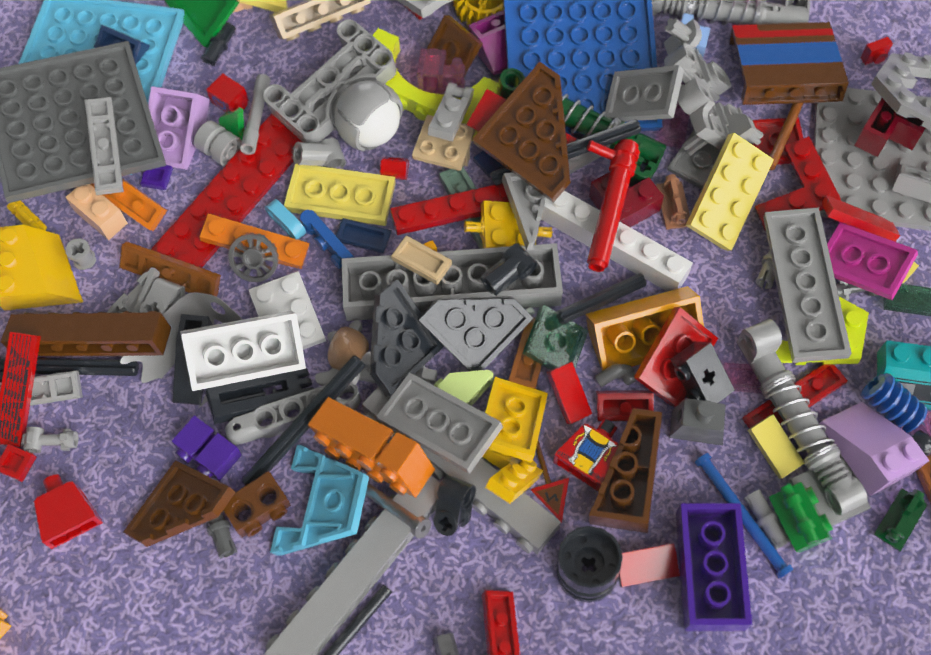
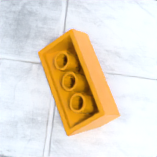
M686 286L585 314L589 336L602 371L612 364L631 366L641 364L674 307L682 308L704 326L700 296L690 287Z

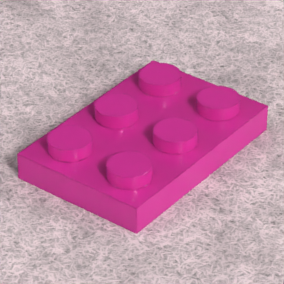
M841 222L827 244L836 279L893 300L918 256L917 249Z

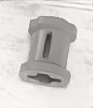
M77 238L67 244L65 248L66 255L73 260L74 266L77 269L85 270L95 264V253L90 250L86 240Z

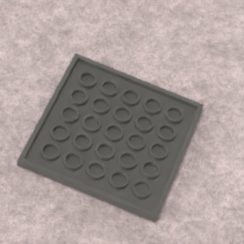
M128 41L0 68V179L7 203L94 183L85 100L112 98L122 176L166 166Z

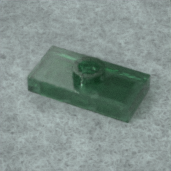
M901 284L893 300L884 297L883 310L931 316V288Z

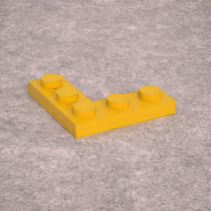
M489 449L482 456L501 469L490 477L485 488L509 504L531 487L543 472L533 460L531 463Z

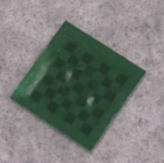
M543 305L539 308L522 354L550 370L570 362L576 368L589 331L573 321L560 324L556 317V311Z

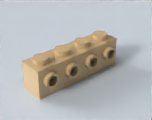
M305 0L269 16L278 37L291 41L300 37V32L305 30L313 32L322 27L321 24L324 22L334 23L343 19L342 15L346 13L356 14L365 10L364 6L371 2L370 0Z

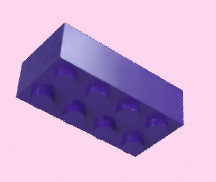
M681 503L676 511V527L684 631H746L752 626L741 503Z

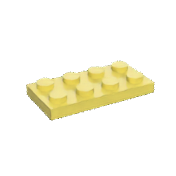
M728 134L685 226L726 251H732L774 159L737 134Z
M295 164L284 206L291 213L301 214L305 210H312L319 217L340 220L345 218L361 223L386 226L396 180L393 176Z

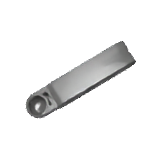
M349 384L335 401L353 410L356 409L361 401L358 386ZM326 385L260 406L253 412L233 418L225 427L226 439L234 445H240L263 437L271 438L282 434ZM346 392L354 394L350 399H341V396ZM300 410L297 416L287 417L290 411ZM273 419L270 425L260 426L263 420ZM235 424H240V425H241V426H240V429H239V427H237V428L234 429V430H233V426H234Z

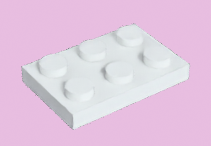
M299 271L249 289L258 317L287 311L296 313L303 350L326 341Z

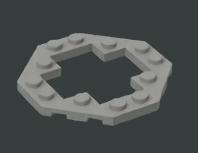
M892 53L876 74L871 85L897 114L905 118H919L924 121L921 126L931 130V107H923L916 99V95L907 90V88L913 89L917 82L915 77L931 79V56L924 55V57H920L911 53Z

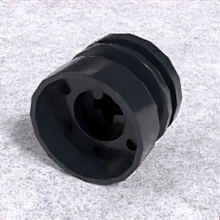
M594 526L579 527L566 535L560 544L556 573L558 583L567 595L577 601L590 603L600 601L611 594L617 584L623 559L620 545L614 536L603 528ZM583 565L586 567L594 566L593 572L591 570L582 571Z

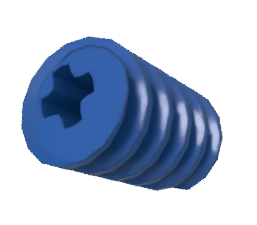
M884 373L874 377L861 391L860 396L863 399L869 398V405L877 406L876 410L878 413H885L884 417L887 420H893L892 423L899 428L902 427V430L906 433L916 429L926 418L927 407L919 402L914 395H911L907 388H903L899 381H895L891 374Z

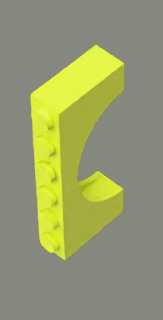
M378 28L373 36L392 52L394 62H396L397 56L400 53L399 37ZM398 70L396 75L385 83L401 99L403 111L406 109L412 112L416 118L425 121L427 115H435L445 95L429 93L414 87L400 75ZM483 77L476 85L471 87L474 88V94L462 120L463 124H467L486 89L496 94L497 82Z

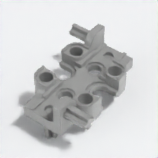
M672 18L668 19V25L665 26V30L672 36L664 42L668 56L664 58V67L680 65L684 69L682 81L685 85L681 84L677 101L685 113L690 116L696 133L682 145L690 156L707 143L721 150L728 134L731 133L737 134L750 144L759 145L761 143L760 138L764 135L755 128L752 119L742 113L740 107L736 108L731 104L724 106L720 102L715 103L720 99V95L732 85L726 72L714 61L706 63L699 50L695 48L702 37L698 22L692 19L684 25L676 18L674 20Z

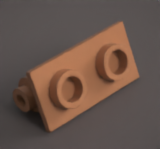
M674 174L667 175L664 183L656 184L657 188L664 195L661 209L666 230L687 227L685 225L690 214L682 181H679V178Z

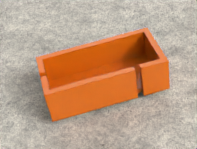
M329 397L308 424L315 433L313 438L326 447L324 451L330 457L336 460L340 457L346 460L345 463L351 468L358 471L361 469L367 471V475L380 484L383 481L389 483V487L402 496L407 493L416 498L435 471V468L418 442L396 432L391 441L387 443L394 433L392 429Z

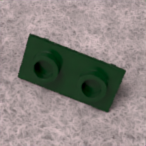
M901 488L876 529L874 536L900 552L928 505L923 499L924 493L917 489L908 492Z

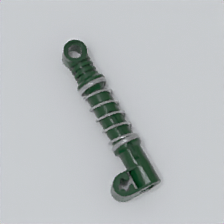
M515 68L504 70L501 73L496 94L507 100L525 79L524 74ZM568 94L562 96L565 126L571 128V133L575 131L584 134L583 137L585 138L625 123L621 119L619 120V118L612 120L606 117L605 112L600 114L593 111V106L587 108L581 105L580 100L574 102L568 99ZM642 133L626 138L635 141L639 145L638 149L640 151L638 161L636 162L635 174L630 179L629 185L631 187L647 178L651 179L667 147L666 144ZM619 141L606 145V147L614 150ZM642 162L647 164L643 172L639 171Z

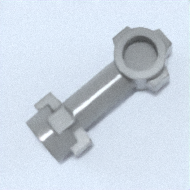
M28 427L26 434H23L21 445L24 447L23 450L30 453H41L42 446H61L62 451H70V448H77L79 436L77 431H72L71 429H63V433L44 434V429Z

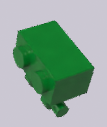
M802 482L793 486L788 484L780 488V492L769 496L796 552H803L832 539L829 531L834 530L827 515L825 513L820 515L815 504L819 503V499L811 486L806 488Z

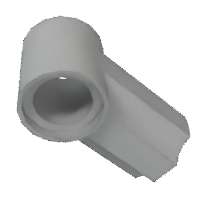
M328 138L320 143L296 142L293 147L292 157L295 164L329 168L340 166L343 168L346 165L339 141L335 138Z

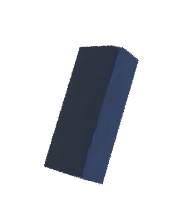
M101 25L94 48L128 41L136 65L147 52L150 45L111 27Z

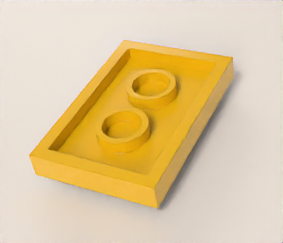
M495 377L485 413L499 420L503 428L488 449L532 463L548 393Z

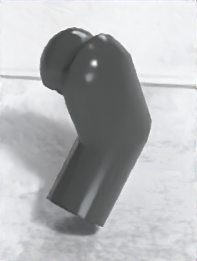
M612 364L595 375V378L601 387L614 379L621 378L626 385H630L636 381L633 378L636 373L631 365Z

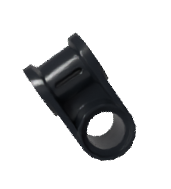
M446 475L442 479L437 491L438 499L434 517L435 528L440 534L451 536L457 531L458 527H463L470 522L476 486L451 475Z

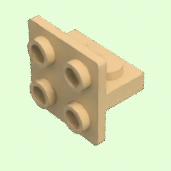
M427 115L412 153V158L458 171L463 166H468L470 144L475 130L461 123L453 141L429 136L428 127L434 116Z

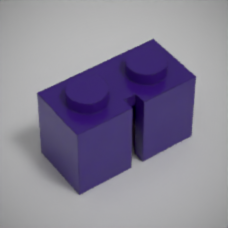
M195 415L171 441L178 449L175 454L187 464L192 460L199 465L196 468L197 471L209 477L213 476L218 481L226 475L242 456L234 444L219 433L215 435L214 430Z

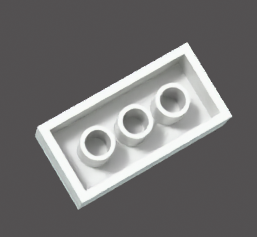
M293 311L180 331L192 391L306 368L297 316Z

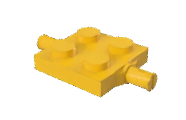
M483 201L481 204L480 222H464V232L479 233L483 248L511 247L516 243L525 246L509 202ZM539 226L537 237H552V227Z

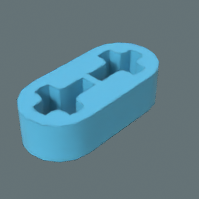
M274 199L265 206L267 214L291 238L299 240L306 234V230L301 222L277 199Z

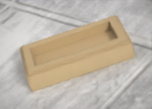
M407 235L391 255L394 262L436 285L439 284L452 265L451 259Z

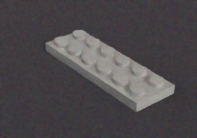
M819 208L765 212L763 218L792 363L849 358L852 353Z

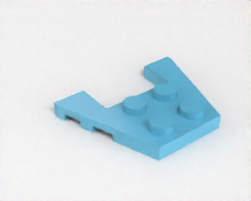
M297 445L291 469L295 472L315 473L302 528L276 527L270 553L274 555H285L357 534L369 476L363 472L327 458L302 445Z

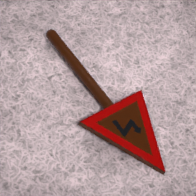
M538 440L536 453L546 484L530 490L562 523L569 478L551 482Z

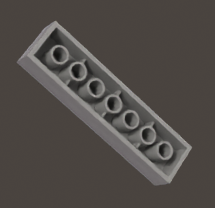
M557 243L534 245L533 250H526L537 261V267L528 277L523 280L518 278L497 296L491 294L485 288L480 276L498 263L509 247L438 252L452 260L451 267L438 285L394 262L391 255L343 258V309L346 320L373 319L374 297L395 280H399L421 314L436 299L513 298L523 308L561 306L563 289Z

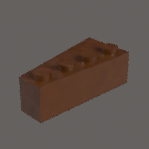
M633 408L619 446L609 465L604 482L601 484L596 501L589 513V524L648 533L662 412Z

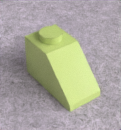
M490 370L449 373L445 379L440 378L434 386L472 406L493 383V372Z

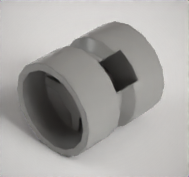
M212 120L204 123L198 129L194 138L196 149L207 156H212V159L222 166H225L239 151L242 142L239 137L226 131L224 127Z

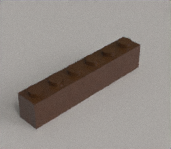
M124 311L122 313L73 312L58 314L50 312L48 314H11L0 342L7 348L9 333L18 332L41 336L38 356H163L172 327L162 313L156 311L140 313Z

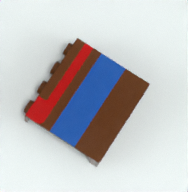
M830 22L732 25L729 45L736 46L744 79L741 95L742 105L843 102L849 81Z

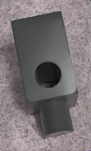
M684 399L671 412L669 438L723 446L726 405L708 400Z

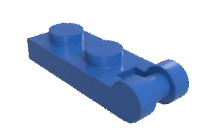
M305 210L301 213L300 218L306 233L316 236V244L322 251L327 249L331 253L330 259L338 269L342 268L343 258H354L314 211Z

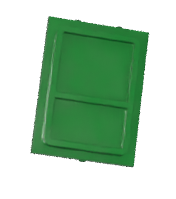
M164 0L170 8L184 10L183 23L204 48L209 47L211 37H216L239 4L237 0Z

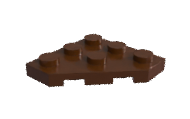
M175 460L123 533L145 547H149L219 517L235 494V491L229 486Z

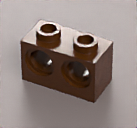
M270 471L237 491L223 511L237 533L243 538L246 535L247 537H252L259 533L263 528L262 525L270 519L275 521L282 518L288 512L287 508L291 504ZM276 494V499L273 503L263 504V500L267 495ZM251 510V515L247 520H238L242 511Z

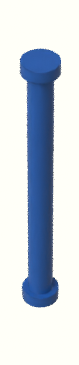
M709 453L702 455L694 462L697 467L701 466L727 503H741L711 462L712 457ZM741 503L744 527L778 572L776 576L781 579L793 571V567L785 563Z

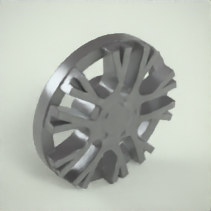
M246 233L238 237L232 243L228 253L229 264L234 273L249 282H261L268 279L275 272L279 262V254L275 244L267 239L265 235L259 233ZM247 239L249 247H245L241 241ZM253 239L257 240L256 246H253ZM261 242L266 244L268 248L262 249L260 247ZM235 247H237L238 249L244 251V253H242V252H240V251H238V250H235ZM272 252V255L265 256V253ZM234 257H241L243 262L235 264ZM266 260L273 261L272 268L266 265ZM245 265L247 270L243 273L240 269ZM260 266H262V268L266 271L267 274L263 273ZM251 269H256L258 277L249 276Z

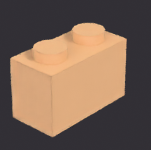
M90 184L76 187L65 197L74 212L107 240H110L128 224L120 209L103 195H96L95 188Z

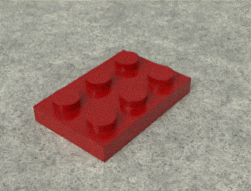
M674 307L633 378L675 408L684 400L687 391L682 381L675 375V368L670 359L694 341L711 342L714 347L718 337L682 308Z

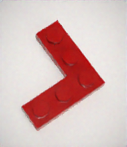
M809 136L785 145V153L803 188L755 206L756 213L765 231L763 218L765 212L819 208V211L824 210L821 202L826 195L841 201Z

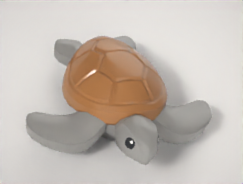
M359 320L352 322L349 327H341L337 331L328 333L327 338L330 341L328 363L332 369L315 375V380L318 384L322 386L327 385L354 355L359 357L366 367H370L371 352H368L369 342L360 332L362 324ZM361 372L355 377V379L350 384H357L358 380L360 379Z

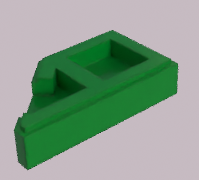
M237 108L235 111H229L220 116L219 125L241 140L244 133L243 108Z

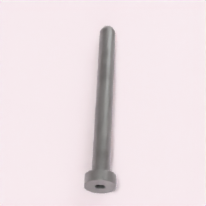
M368 483L366 496L410 527L411 534L417 538H423L429 533L431 529V521L425 516H415Z

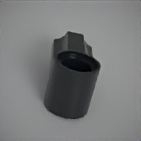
M516 243L505 251L498 263L480 276L481 281L491 294L497 296L518 278L523 280L535 270L538 263L519 243Z

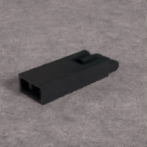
M305 368L206 388V397L214 424L231 421L235 417L255 411L260 406L314 389L309 387L312 385L311 378H304L309 375L308 369ZM273 386H282V389L276 390V388H272V394L266 395V393L263 390L264 388H269Z

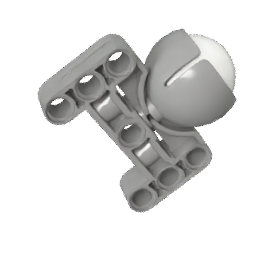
M347 19L340 22L337 26V34L342 45L340 51L291 94L283 86L273 84L264 90L263 98L272 115L304 143H320L334 130L335 125L340 137L352 148L360 151L373 150L394 136L402 117L403 104L401 99L392 88L385 85L387 81L396 75L397 69L392 52L356 21Z

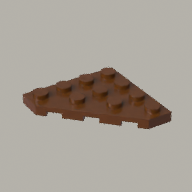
M539 62L472 140L475 145L553 203L571 183L560 75Z

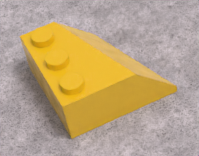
M27 225L0 227V307L4 311L83 302L59 234Z

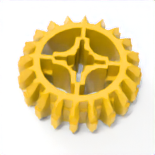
M454 0L455 12L460 17L461 23L466 22L467 26L504 10L503 0Z

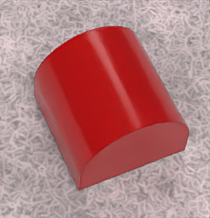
M386 156L381 160L380 175L407 180L410 160L408 158Z

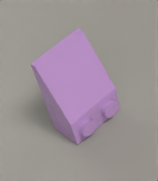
M151 86L148 107L166 165L188 170L196 150L194 138L198 129L206 123L210 99L199 94Z
M863 402L819 423L826 426L825 433L829 439L834 440V444H837L841 451V456L870 496L906 478L930 461L911 435Z

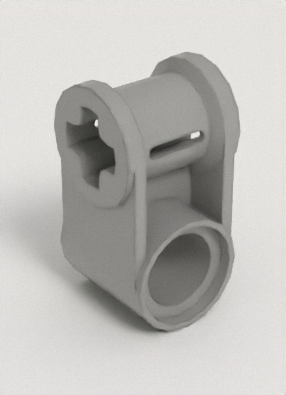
M157 278L153 282L139 311L161 312L163 315L175 302L185 295V287L162 278Z

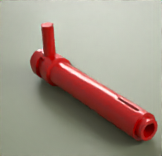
M630 139L620 140L614 147V150L592 140L587 145L588 151L611 160L609 165L610 175L587 258L589 269L595 272H603L608 267L630 179L635 174L636 162L638 161L640 151L638 149L639 145Z

